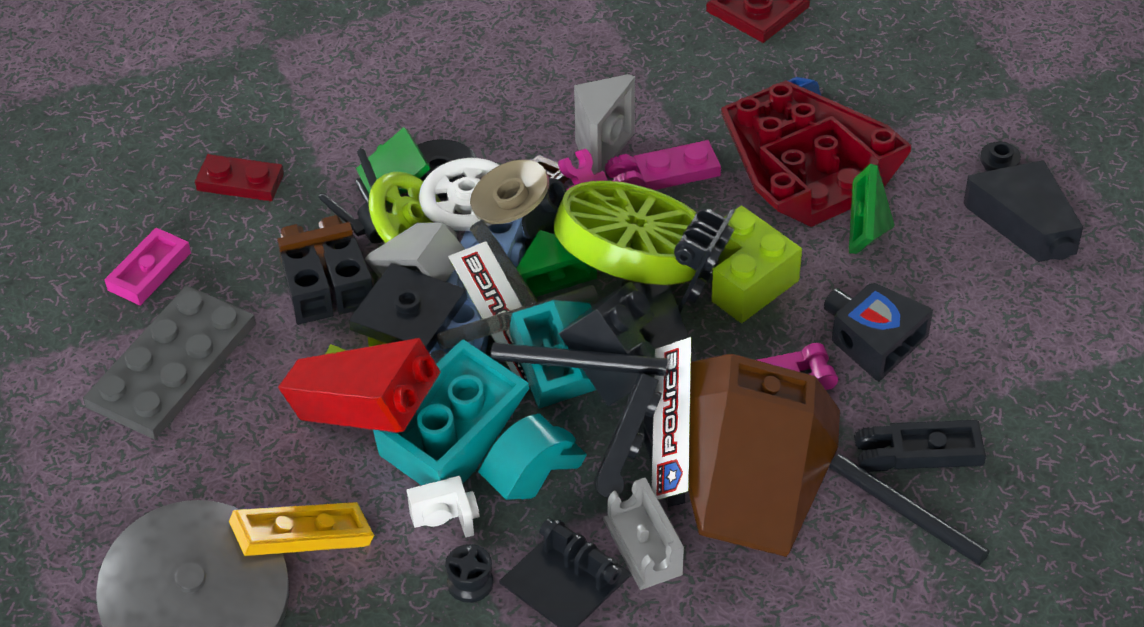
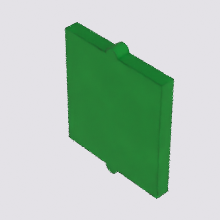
M405 127L386 143L378 145L377 150L368 157L377 179L390 172H404L420 179L431 169L412 135ZM360 164L356 170L370 194L371 187ZM398 188L400 195L408 192V190Z

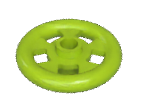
M404 172L384 174L376 180L370 190V217L377 233L385 243L416 223H434L424 214L419 202L420 188L424 181L414 175ZM398 188L408 190L409 196L401 197ZM436 194V202H441L440 198ZM385 200L393 203L390 213L386 212Z

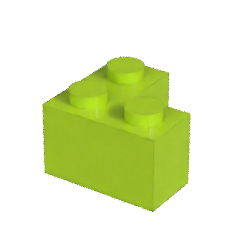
M741 205L735 209L728 224L735 230L718 258L719 265L713 268L712 302L742 324L799 281L802 248Z

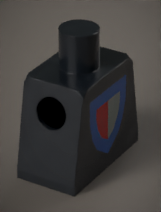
M877 283L868 284L854 297L836 288L831 291L824 302V310L834 315L833 343L878 382L929 336L933 309Z

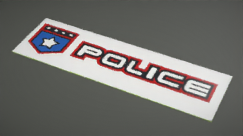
M482 242L448 256L495 343L513 344L509 333L512 313L524 310L487 242ZM506 361L513 373L527 381L521 363Z
M691 337L655 349V357L668 358L670 360L668 376L655 375L654 377L659 380L655 390L662 393L653 417L652 490L657 499L689 491Z

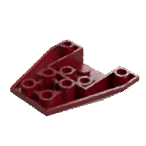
M787 80L721 108L722 117L754 190L778 212L810 227L851 209L853 179L869 164L878 165L882 183L885 187L911 152V144L888 125Z

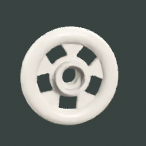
M462 158L439 166L426 177L421 185L419 202L422 211L432 222L444 223L455 231H474L493 225L485 223L475 216L471 208L470 199L476 184L480 181L479 178L499 166V164L481 158ZM456 176H465L454 181L453 183L449 181V179ZM447 193L448 201L436 202L435 195ZM455 210H456V211L459 212V213L467 214V215L454 214V212H455Z

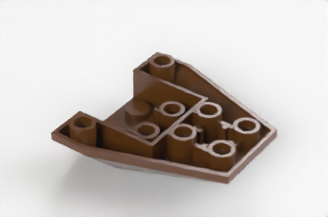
M732 353L691 362L688 492L699 535L787 557L838 449L840 409L816 376Z

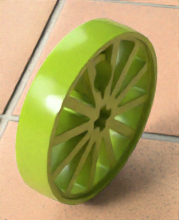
M616 181L584 182L569 188L564 194L554 221V232L563 247L582 262L622 279L656 285L685 283L691 281L696 273V270L680 264L674 255L675 246L681 240L683 233L696 214L693 209L682 202L646 187Z

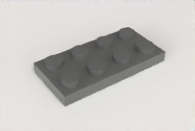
M186 285L83 397L85 407L156 440L256 325L254 314Z

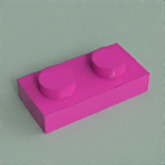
M155 228L105 278L107 291L141 306L191 254L189 242L159 228Z

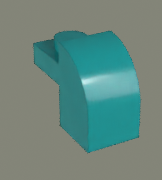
M533 414L513 424L498 438L478 473L506 500L532 499L539 492L551 470L577 469L582 465L587 454L575 443L576 439L569 431L558 426H552L541 414Z

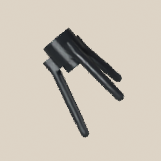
M360 148L357 154L368 183L372 188L377 178L365 150ZM357 178L355 183L366 203L359 208L357 212L358 219L351 216L325 193L319 194V199L344 222H350L352 230L357 237L366 234L371 243L384 242L372 223L369 212V192L361 178ZM385 200L386 212L390 213L392 208Z

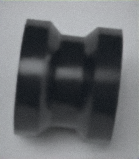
M475 544L458 546L449 553L445 562L449 593L455 599L469 603L480 601L488 596L493 589L494 581L490 554L483 547ZM476 573V577L468 579L471 574Z

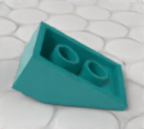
M464 339L436 364L441 373L404 432L396 433L373 430L379 456L421 486L460 476L463 484L475 472L529 390V383Z

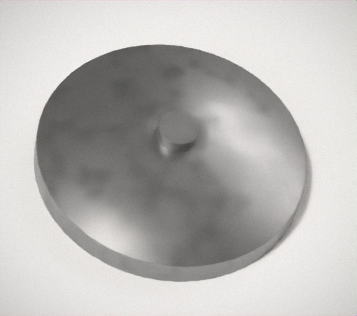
M191 500L157 508L129 525L114 541L103 560L96 590L97 608L102 626L281 627L289 600V580L283 553L244 556L229 523L233 510H240L234 506L214 501Z

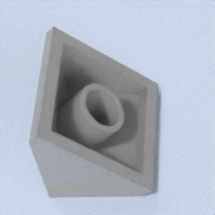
M629 74L574 85L575 142L579 150L586 148L590 152L593 159L591 169L593 174L600 171L605 173L604 167L606 166L605 163L608 162L607 160L615 156L617 157L635 133V76Z

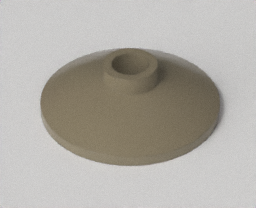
M521 159L501 164L489 171L476 184L470 199L472 211L478 219L489 224H504L520 219L534 210L545 197L549 188L548 174L541 164L532 160Z

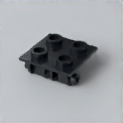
M731 208L726 218L716 214L711 209L697 211L692 222L683 233L681 240L675 246L674 255L676 260L680 264L687 265L696 270L678 307L680 313L688 300L696 303L706 282L710 279L713 268L716 267L719 261L718 258L721 252L725 249L735 230L728 225L735 212L734 209Z
M547 519L539 531L544 536L543 541L501 578L499 584L556 626L578 627L631 576V572L618 564L614 557H608L598 550L594 543L587 542L583 535H577L570 530L560 519L556 521Z

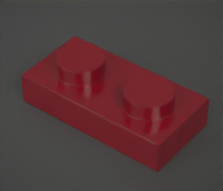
M207 154L195 179L196 190L273 201L284 175L283 165Z

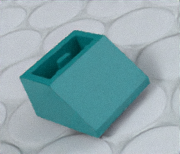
M552 300L512 313L509 333L513 344L568 349L558 333L591 307L590 303ZM521 363L538 409L596 390L581 368Z

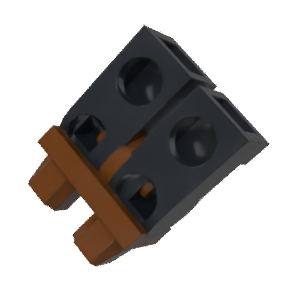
M337 215L322 218L318 223L319 229L304 232L302 226L297 224L282 227L281 237L277 238L282 268L297 325L334 316L330 289L326 278L329 279L339 315L356 311L373 288L372 278L357 240L353 235L350 222L342 223Z

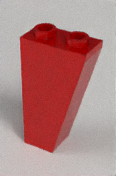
M416 338L298 359L278 388L302 421L397 433L404 432L441 371L421 339Z

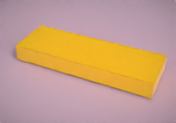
M357 502L233 510L229 520L244 556L365 547L370 545L374 537Z

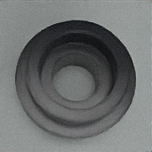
M1003 141L985 145L980 155V161L986 171L1017 166L1021 160L1019 150L1015 146Z

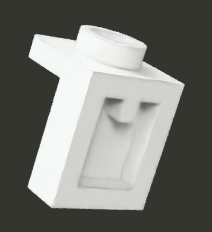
M460 476L407 489L409 511L414 528L424 525L435 527L446 523L451 518L459 517L465 538L474 536L473 519L480 517L474 492L465 493Z

